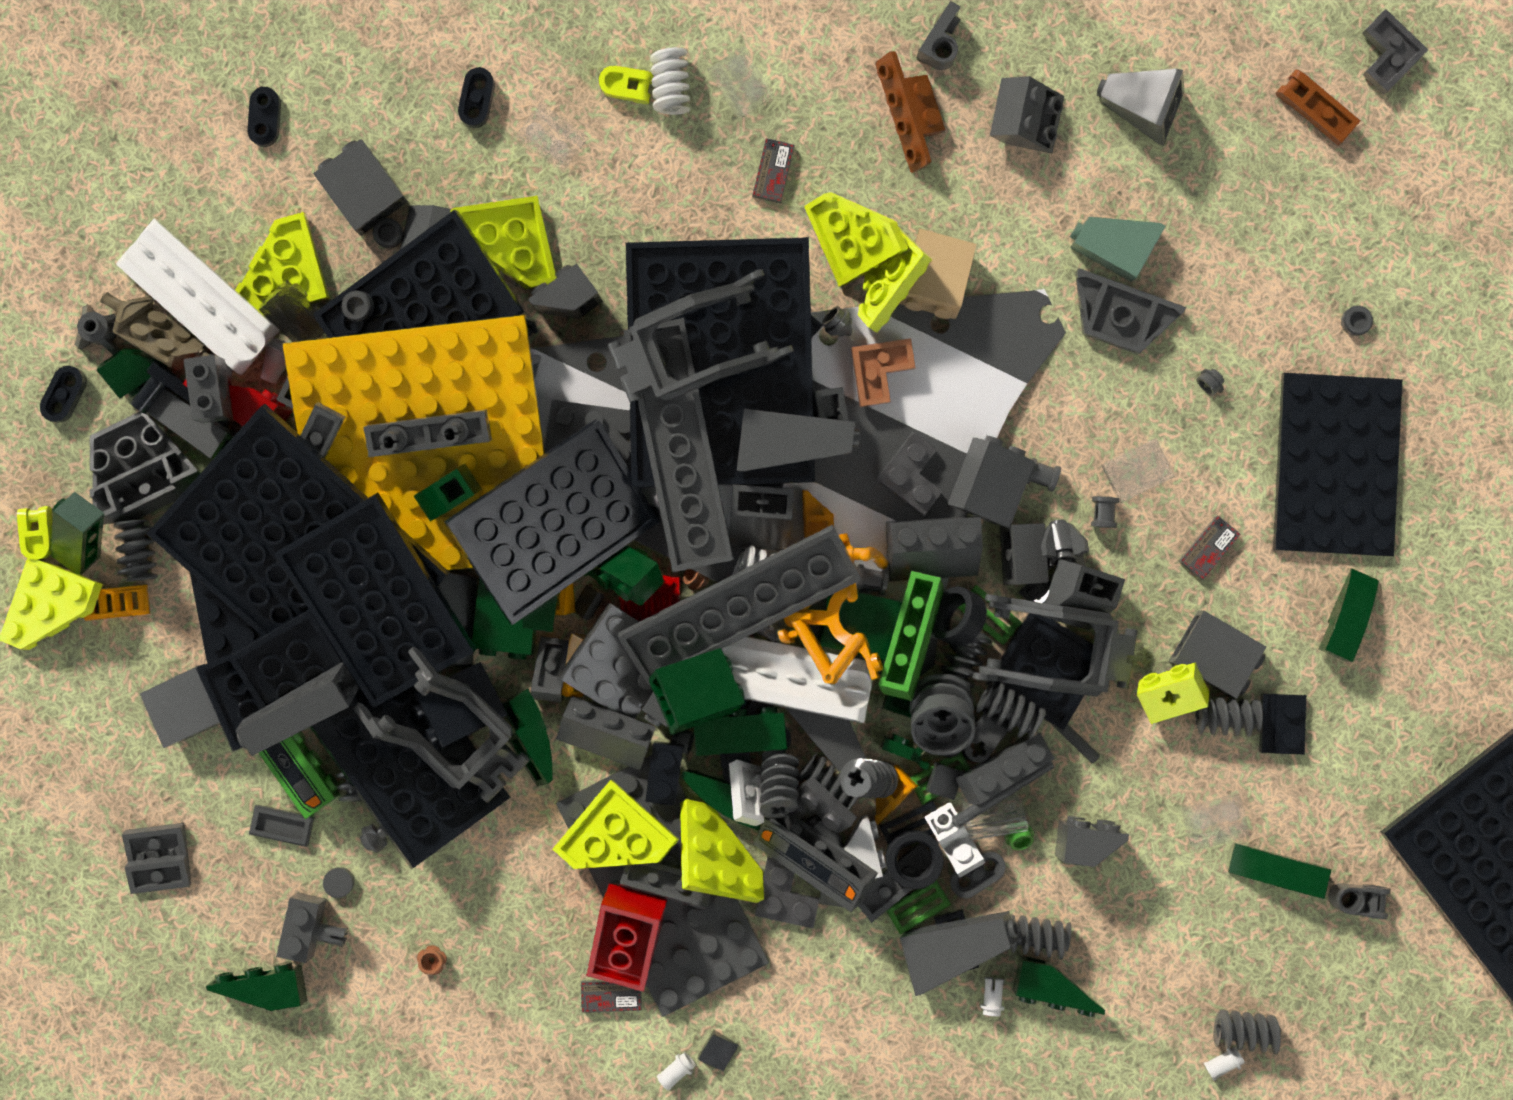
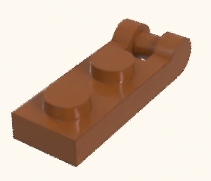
M1297 69L1289 76L1290 81L1286 85H1282L1275 93L1285 104H1289L1338 146L1361 121L1305 73ZM1298 88L1306 92L1302 98L1295 93Z

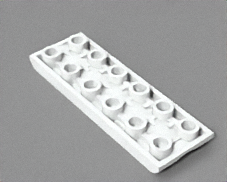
M155 218L116 263L118 267L213 353L225 359L226 364L241 376L280 331Z
M745 637L722 649L724 656H727L731 661L732 674L736 683H739L744 691V699L864 723L873 683L865 660L854 658L839 678V682L828 684L823 681L822 675L805 648ZM825 653L831 664L838 657L835 654Z

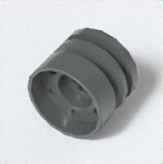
M935 674L920 680L917 683L913 700L910 701L911 734L914 742L922 750L934 755L945 756L955 754L967 748L973 741L976 730L971 688L963 679L950 674Z

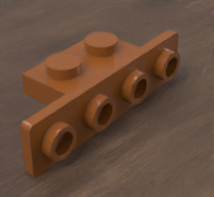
M891 51L876 61L875 65L895 123L896 132L902 144L905 159L910 172L914 173L932 162L924 137L941 134L946 129L928 75L904 78L896 51Z

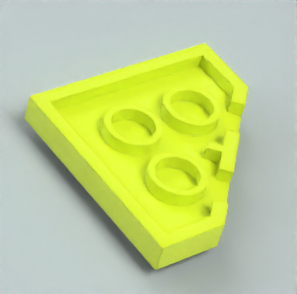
M832 192L824 193L804 206L839 287L853 282L908 249L895 220Z
M538 196L456 207L450 210V212L453 210L459 211L494 266L525 289L536 288L542 283L548 285L556 279Z
M301 212L274 220L269 229L268 237L262 247L258 248L248 266L247 274L235 289L265 317L330 299L307 215Z
M901 228L900 231L908 249L866 273L862 289L866 291L865 303L859 305L858 316L876 333L889 321L893 311L907 297L911 287L926 272L929 263L932 261Z
M27 558L0 634V641L22 650L34 648L38 645L37 642L47 636L52 637L69 627V623L77 618H84L93 613L103 584L44 560H30Z
M610 780L554 846L553 850L573 869L660 863L679 841V838L614 780Z
M689 799L680 803L682 889L755 903L764 900L763 870L719 813L707 803Z

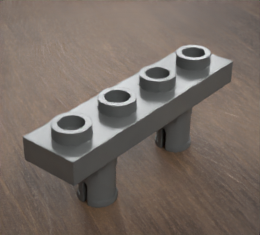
M487 409L372 424L363 427L369 457L490 442L492 440Z

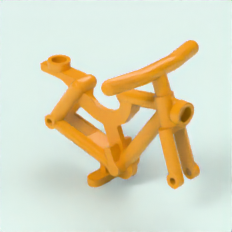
M847 533L839 535L853 561L872 560L880 569L888 567V560L879 550L870 546L855 548L851 546ZM856 583L834 593L829 600L827 611L808 610L811 606L809 605L783 618L787 626L795 630L783 629L778 631V636L782 643L791 644L795 642L796 637H800L822 675L823 681L828 684L839 682V678L858 652L865 658L872 680L880 678L878 671L883 670L881 659L877 652L871 653L865 634L855 633L852 635L843 628L840 622L839 612L842 603L846 599L849 602H855L858 599ZM809 625L828 626L832 635L845 645L832 664Z

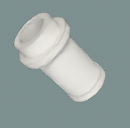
M985 977L984 1004L980 1005L984 1015L1001 1016V1011H1004V1006H1002L1004 979L996 978L995 990H993V978Z
M1236 1047L1226 1049L1227 1051L1204 1063L1214 1081L1235 1068L1240 1070V1065L1245 1063Z
M686 1052L682 1055L677 1054L675 1056L676 1060L657 1075L658 1081L666 1090L672 1089L686 1074L691 1075L693 1073V1068L696 1064Z

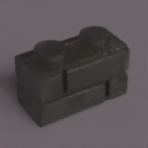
M285 280L260 305L259 311L292 342L316 340L325 333L313 316L322 306L318 304L314 306L306 298L308 296L306 291L297 283L292 285L288 280Z

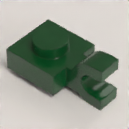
M893 734L891 738L884 736L880 746L882 750L912 760L918 766L928 770L930 764L921 760L920 756L924 750L919 746L916 749L909 746V739Z

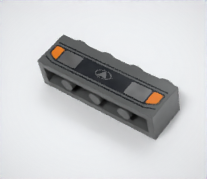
M788 813L782 818L765 817L764 823H762L754 845L767 855L780 862L791 872L803 878L814 888L823 892L851 913L866 899L878 874L874 869L792 813Z

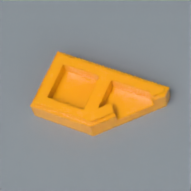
M802 490L805 539L831 525L834 526V514L813 497L808 490Z
M898 764L894 766L899 780L897 789L886 798H876L875 822L877 824H880L918 787Z

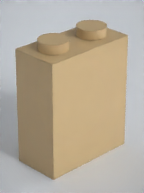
M919 228L915 243L932 261L929 263L926 272L911 287L907 297L899 304L905 305L913 311L923 310L934 313L935 316L942 319H956L962 306L977 244Z

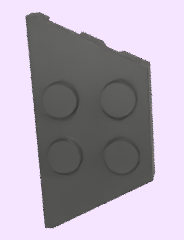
M1080 268L1077 269L1075 274L1082 335L1137 355L1150 345L1186 309L1182 305Z

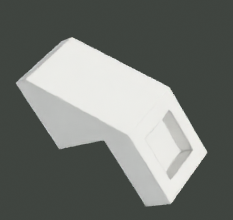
M950 802L925 816V819L958 876L962 877L983 865L985 861L965 826L957 828L953 824L952 817L957 815Z

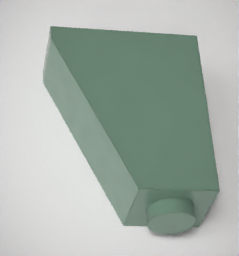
M1088 217L1083 224L1078 222L1072 231L1070 238L1074 241L1070 248L1132 282L1139 275L1166 226L1155 222Z

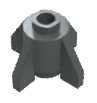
M89 304L83 306L82 316L77 324L76 347L82 350L91 343L104 346L112 355L120 351L116 343L113 342L116 338V334L112 332L116 319L115 314L105 316L95 312Z
M1054 520L1045 528L1041 550L1042 556L1047 558L1049 570L1054 568V565L1057 566L1058 559L1085 566L1083 554L1089 552L1088 540L1073 524L1067 523L1066 520Z

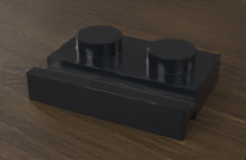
M1261 693L1263 721L1260 730L1259 753L1305 755L1307 695Z

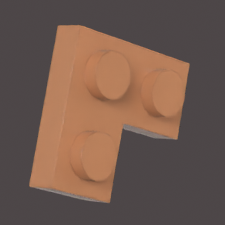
M911 338L851 348L860 408L890 403L886 374L914 370L916 368Z

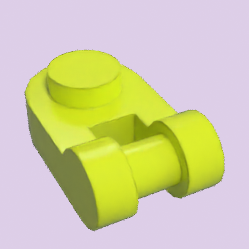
M609 66L600 73L599 85L602 92L608 97L649 104L651 96L648 93L649 84H652L654 76L651 72L645 70ZM630 80L638 82L637 90L628 89Z
M50 506L39 507L38 510L33 511L30 508L18 509L17 511L20 550L30 560H43L51 555L53 516ZM32 522H38L39 530L32 531Z

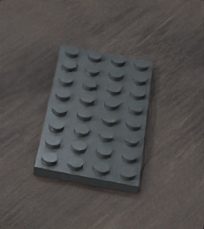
M652 755L644 759L640 770L628 766L556 803L568 829H570L610 780H614L679 838V841L659 864L682 870L680 803L686 800L687 797L680 783H678L675 806L645 802ZM625 865L588 868L603 898L609 884L619 886ZM711 894L707 910L667 900L662 926L646 983L662 1017L769 964V960L739 900Z

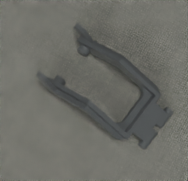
M763 269L754 271L735 283L690 294L635 319L632 327H629L634 339L633 341L622 346L619 340L609 343L608 348L617 370L627 368L628 374L621 376L620 379L629 402L641 399L639 392L650 387L653 388L656 398L660 397L666 401L672 400L721 378L771 364L794 352L792 345L779 350L778 347L770 349L768 342L764 341L753 346L754 354L717 364L678 381L670 377L654 335L658 325L691 310L735 299L737 306L751 302L749 293L755 290L753 282L765 276Z
M986 594L985 600L990 601L989 607H995L994 617L1009 619L1010 611L1013 610L1089 622L1095 631L1089 674L1081 682L1001 669L1003 660L988 658L987 665L980 666L979 672H973V679L999 681L1042 690L1095 697L1101 692H1108L1110 680L1117 681V687L1129 689L1132 663L1126 662L1127 655L1134 656L1138 630L1126 628L1125 635L1118 634L1119 621L1114 620L1110 613Z
M412 647L408 653L420 668L415 673L419 680L414 685L415 688L424 696L431 691L463 702L489 727L490 737L462 765H452L417 730L396 724L388 715H384L381 719L373 717L369 710L361 703H357L353 709L373 738L411 748L452 788L460 790L467 781L472 782L483 790L480 793L481 798L485 802H489L507 784L499 774L503 772L509 779H512L530 759L523 752L517 756L505 744L513 735L512 727L468 684L438 674L422 652L416 647Z

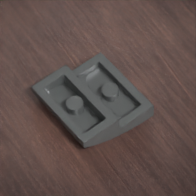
M184 823L129 829L123 832L122 839L128 861L124 868L130 894L190 887L191 874Z

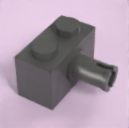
M298 892L289 899L276 957L307 963L314 957L318 941L343 947L347 939L344 936L348 934V928L323 924L322 918L327 899Z

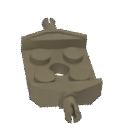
M109 292L103 294L100 302L115 310L114 316H116L112 332L167 366L180 370L185 368L184 359L210 355L204 349L205 344L186 327L177 324L162 312L152 308L153 297L148 296L121 301Z

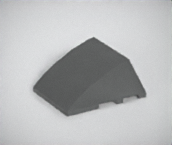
M137 412L90 435V470L93 472V488L90 489V498L93 499V505L104 512L103 524L138 520L175 502L200 475L197 468L147 413Z

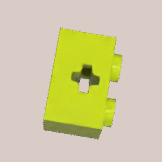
M1196 662L1188 665L1179 664L1169 671L1159 674L1150 673L1139 680L1137 697L1151 724L1208 707L1210 692Z

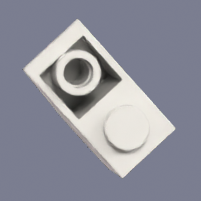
M864 815L860 817L845 842L843 849L878 872L876 878L883 877L881 868H885L886 863L883 851H877L874 839L879 838L876 822H869L868 816Z

